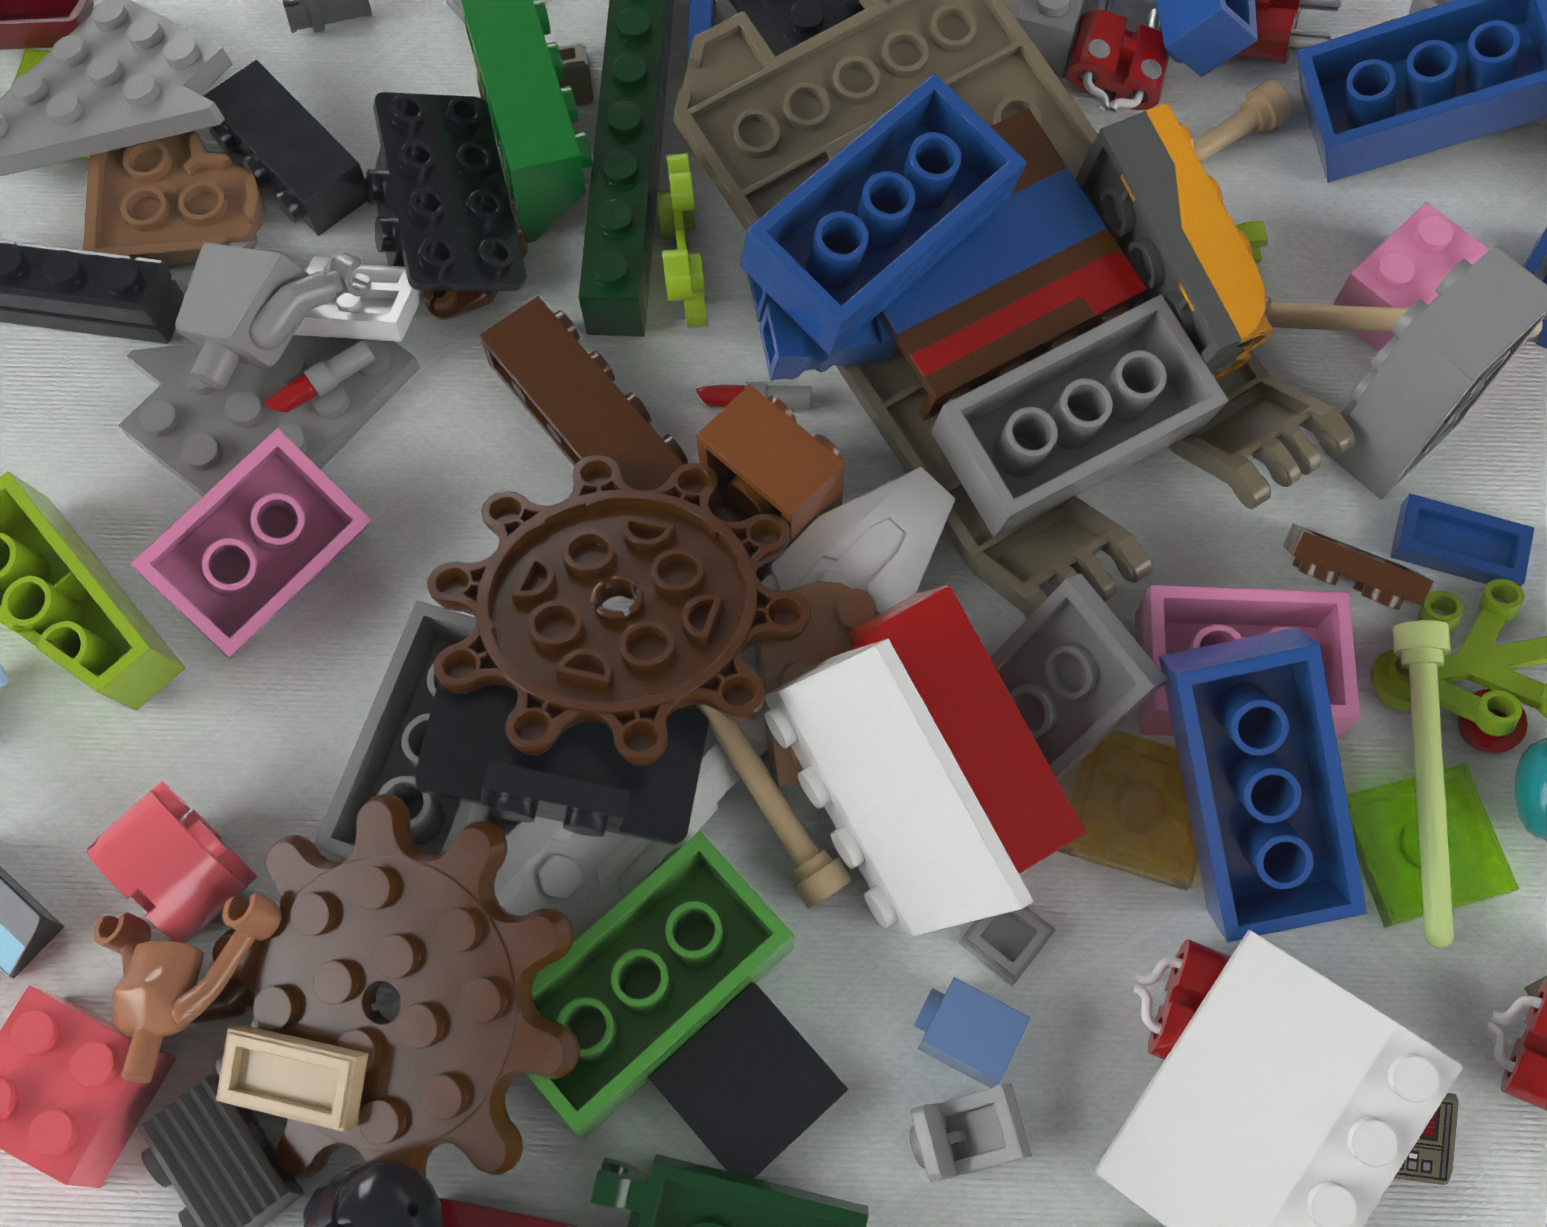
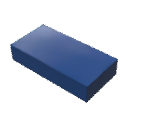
M1409 494L1400 507L1390 558L1487 584L1495 579H1507L1521 587L1526 579L1534 527Z

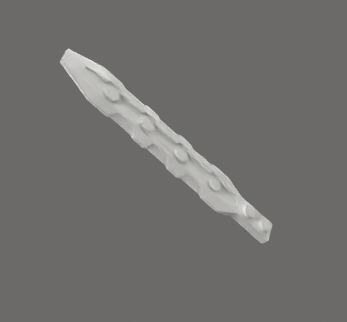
M919 467L818 516L781 556L771 564L772 572L761 583L767 588L776 591H789L815 581L843 583L852 589L866 591L873 598L876 610L881 614L916 594L955 502V498L922 467ZM757 643L746 648L742 653V659L746 666L758 675L756 660ZM695 704L682 707L685 709L699 711ZM763 706L750 719L737 721L759 757L768 749ZM709 726L689 829L682 841L686 843L719 809L717 802L740 779V775ZM535 816L534 822H520L505 837L507 840V855L496 875L494 882L495 895L499 904L507 912L515 915H527L535 910L544 908L559 910L567 916L572 925L574 942L642 883L676 845L605 831V835L602 837L581 835L565 830L561 821ZM400 995L382 1013L385 1018L393 1021L398 1015L401 1005Z

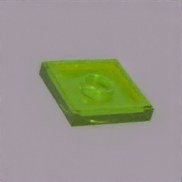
M1466 763L1445 768L1444 784L1452 910L1509 895L1519 890ZM1415 777L1347 794L1358 862L1384 928L1423 918Z

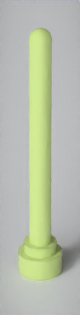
M1420 620L1404 622L1393 626L1394 655L1401 657L1403 668L1409 669L1424 936L1429 945L1441 949L1448 947L1452 943L1454 930L1437 668L1444 666V655L1450 653L1451 649L1448 623Z

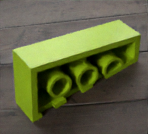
M9 471L0 477V623L35 645L39 651L96 692L137 711L185 670L186 667L52 501Z

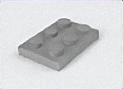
M1081 573L1066 578L990 657L1058 781L1168 681L1166 676Z

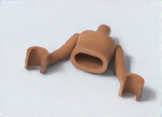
M259 893L253 894L250 897V901L239 896L232 897L226 901L222 913L223 922L228 927L234 929L235 932L198 984L197 981L204 957L202 950L181 942L150 941V926L145 920L129 912L123 913L119 918L107 915L98 919L93 934L94 940L97 944L121 954L123 978L113 988L114 1011L111 1020L114 1028L119 1029L122 1034L132 1038L121 1078L135 1083L151 1082L163 1038L184 1030L190 1022L201 1015L225 988L253 942L269 938L279 927L282 919L281 910L274 901Z

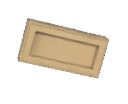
M243 1024L230 1027L227 1030L216 1101L345 1132L357 1127L369 1053Z

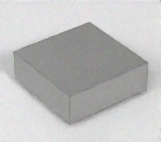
M1026 906L1020 910L974 921L960 939L959 944L1013 987L1056 929Z

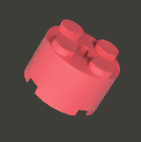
M161 780L98 836L96 841L87 848V854L105 877L127 899L132 897L148 912L145 917L173 941L186 943L223 911L228 899L239 896L258 875L231 848L227 849L220 841L221 835L196 810H192L183 818L190 810V807Z

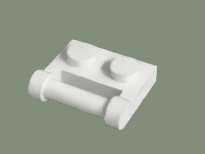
M314 256L305 272L309 275L319 271L325 274L330 272L331 261L334 257ZM360 264L352 272L350 282L358 271L368 275L371 280L369 292L363 296H355L343 290L337 292L335 299L309 310L294 335L402 342L422 297H424V291L416 290L409 285L405 266Z

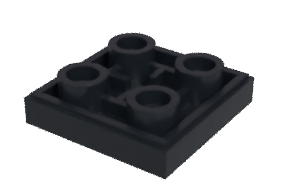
M755 982L649 1077L650 1081L726 1171L752 1178L760 1174L849 1090Z

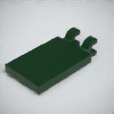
M659 1154L655 1155L650 1175L633 1165L605 1157L601 1169L597 1172L590 1203L631 1210L628 1227H866L869 1216L868 1206Z

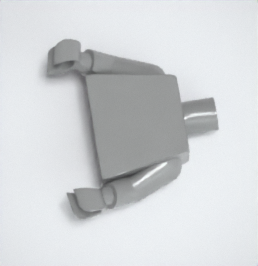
M258 240L233 242L228 245L204 242L175 322L178 333L202 348L190 375L207 386L225 391L238 362L264 368H270L275 365L309 310L335 299L336 293L342 290L355 296H363L369 292L371 280L368 275L358 271L350 282L352 272L360 266L361 259L348 253H338L331 261L330 272L325 274L319 271L309 275L282 253L249 249L258 243Z

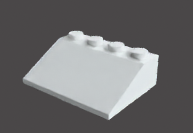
M889 639L830 657L765 695V701L770 710L765 712L764 716L771 733L784 749L789 746L792 747L804 769L798 773V779L805 794L816 808L820 809L824 806L837 829L831 833L833 844L843 861L851 869L858 866L870 888L869 891L864 893L865 901L871 913L883 928L887 929L891 926L895 932L917 936L1020 910L1034 902Z
M1248 930L1094 1171L1166 1227H1363L1464 1066L1398 1022L1253 931Z

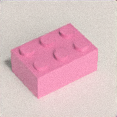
M277 428L130 564L139 575L225 656L231 659L361 535L372 520Z
M1149 586L1135 613L1136 641L1160 670L1159 656L1297 627L1320 643L1336 739L1338 740L1360 719L1349 592ZM1164 685L1139 707L1140 735L1174 736Z

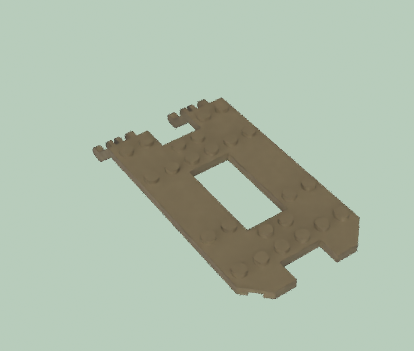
M859 0L865 10L776 57L745 11L693 37L686 73L674 109V124L745 231L934 73L989 126L1029 108L1074 178H1076L1098 135L1003 0ZM896 347L890 360L886 362L871 364V361L855 366H836L906 473L922 467L955 498V502L944 525V530L973 574L1023 612L1027 619L1048 598L1040 588L1041 586L1050 582L1058 588L1066 578L1080 573L1104 602L1114 597L1117 590L1115 581L1103 568L1096 556L1093 555L1099 550L1112 557L1120 574L1129 582L1136 583L1152 573V563L1135 536L1076 496L993 538L931 433L939 414L926 421H923L919 414L929 394L901 349ZM1250 350L1252 357L1249 361L1235 371L1216 380L1229 400L1226 405L1204 428L1175 442L1169 448L1174 454L1227 483L1245 507L1254 509L1270 499L1271 487L1266 478L1260 474L1253 462L1248 458L1252 456L1263 462L1277 484L1289 487L1300 480L1301 473L1308 475L1321 465V455L1318 449L1310 442L1302 429L1299 428L1300 426L1313 432L1323 450L1333 456H1338L1353 447L1356 439L1351 427L1336 407L1271 377L1254 352Z

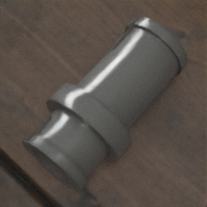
M282 0L292 33L313 27L314 33L325 31V24L363 16H372L369 0Z

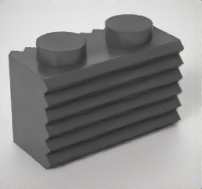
M211 1074L203 1078L201 1083L191 1087L187 1093L179 1096L175 1102L167 1105L162 1112L155 1114L150 1121L143 1123L138 1130L149 1148L141 1153L142 1161L156 1182L165 1188L172 1184L186 1207L178 1213L182 1227H263L305 1195L303 1188L297 1183L295 1176L283 1172L278 1166L274 1144L267 1137L266 1131L260 1126L258 1119L252 1114L251 1109L216 1101L220 1077Z

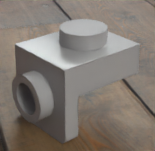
M1012 1084L999 1085L941 1103L925 1104L911 1109L914 1124L910 1129L911 1148L918 1164L926 1170L930 1182L958 1177L1032 1156Z

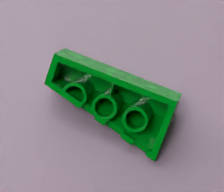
M460 0L468 40L484 98L486 97L497 146L500 147L512 199H515L520 231L524 230L528 243L535 242L586 194L583 169L593 167L588 140L584 131L574 133L571 124L578 121L576 103L571 87L565 86L560 88L557 79L564 77V69L557 42L546 43L544 35L551 34L544 0Z

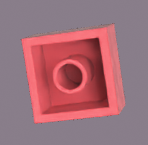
M28 986L0 1030V1149L65 1185L100 1188L177 1058L160 1049L150 1083L127 1081L121 1078L132 1038L122 1034L119 1029L114 1028L112 1023L55 994Z

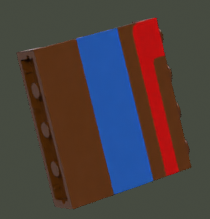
M1029 108L990 126L1027 162L1009 200L879 313L929 394L919 413L923 421L939 414L943 405L1131 310L1147 290Z

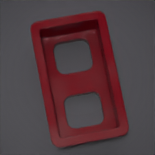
M0 0V50L53 48L58 40L68 36L92 14L94 1Z

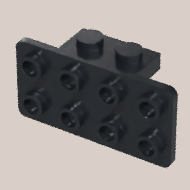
M395 92L378 93L375 96L373 110L381 146L375 169H368L366 173L367 201L369 205H376L378 217L375 221L377 251L386 252L388 266H405L408 283L416 290H520L525 283L527 275L487 103L483 99L474 96Z
M438 681L414 775L415 785L421 792L493 807V814L509 820L534 822L535 816L561 821L565 830L586 836L602 837L605 835V831L671 845L679 844L686 837L708 731V719L703 713L685 708L677 709L671 713L666 720L668 744L660 758L648 766L630 764L618 753L614 744L612 730L606 725L591 722L579 723L569 727L557 738L547 752L531 756L522 753L512 746L506 737L505 723L518 700L516 690L508 686L492 685L466 694H456Z

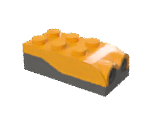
M1168 102L1101 128L1075 180L1147 288L1133 308L1162 294L1214 378L1217 380L1235 371L1252 357L1250 350L1270 338L1275 331L1264 313L1265 287L1253 259L1250 241L1245 233L1234 225L1223 204L1222 192L1217 181L1212 176L1207 175L1194 151L1193 139L1188 128L1183 123L1178 122Z

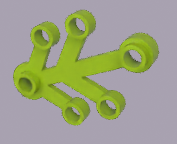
M688 153L667 155L671 190L656 192L662 239L676 237L678 248L662 250L668 302L684 300L687 329L708 327L701 253L688 254L685 230L696 229L694 218L695 204Z
M1495 579L1486 584L1479 600L1480 613L1459 652L1444 656V666L1437 668L1440 707L1475 722L1482 731L1493 736H1505L1514 731L1522 715L1521 703L1539 710L1547 719V683L1544 684L1513 671L1547 664V636L1493 646L1505 623L1516 618L1525 598L1522 588L1507 579ZM1441 590L1433 591L1427 595L1423 606H1421L1418 616L1419 621L1432 620L1448 623L1450 633L1456 629L1464 606L1462 601L1453 593ZM1494 598L1504 599V600H1506L1508 603L1499 602V601H1497V600L1494 599ZM1434 609L1442 610L1448 613V615L1438 614ZM1394 649L1386 651L1375 660L1371 670L1370 678L1375 694L1383 704L1392 709L1410 711L1409 669L1402 667L1401 657L1394 655ZM1467 679L1493 691L1485 693L1481 698L1451 684V682ZM1489 709L1499 710L1507 717H1498L1491 713Z

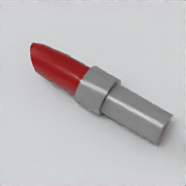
M362 340L325 363L320 361L303 371V376L281 388L268 398L263 405L288 413L317 395L322 397L339 387V382L375 362L376 359L365 341Z
M745 382V385L722 384L703 386L696 389L702 401L712 408H725L750 384L766 398L769 396L777 397L790 410L811 411V386L767 385V382Z

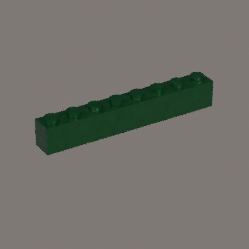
M609 0L578 296L587 335L645 337L674 0Z

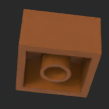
M749 384L696 434L699 463L709 466L717 474V489L726 503V508L724 509L738 521H743L763 513L782 517L788 523L791 531L790 542L785 550L818 516L842 505L845 462H843L841 453L826 437L819 434L813 437L797 424L792 411L777 397L769 396L766 398Z

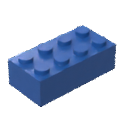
M1453 0L1298 50L1300 91L1327 182H1333L1546 118L1547 0Z
M934 73L749 227L746 231L740 266L831 356L1009 200L1027 162Z
M1297 627L1159 656L1161 672L1168 679L1164 687L1207 908L1227 942L1241 940L1248 930L1260 936L1367 914L1320 643Z

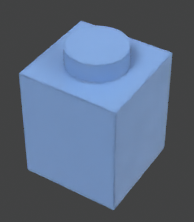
M953 977L945 994L932 988L914 1024L915 1027L926 1032L918 1049L983 1085L993 1088L1001 1082L1031 1017Z

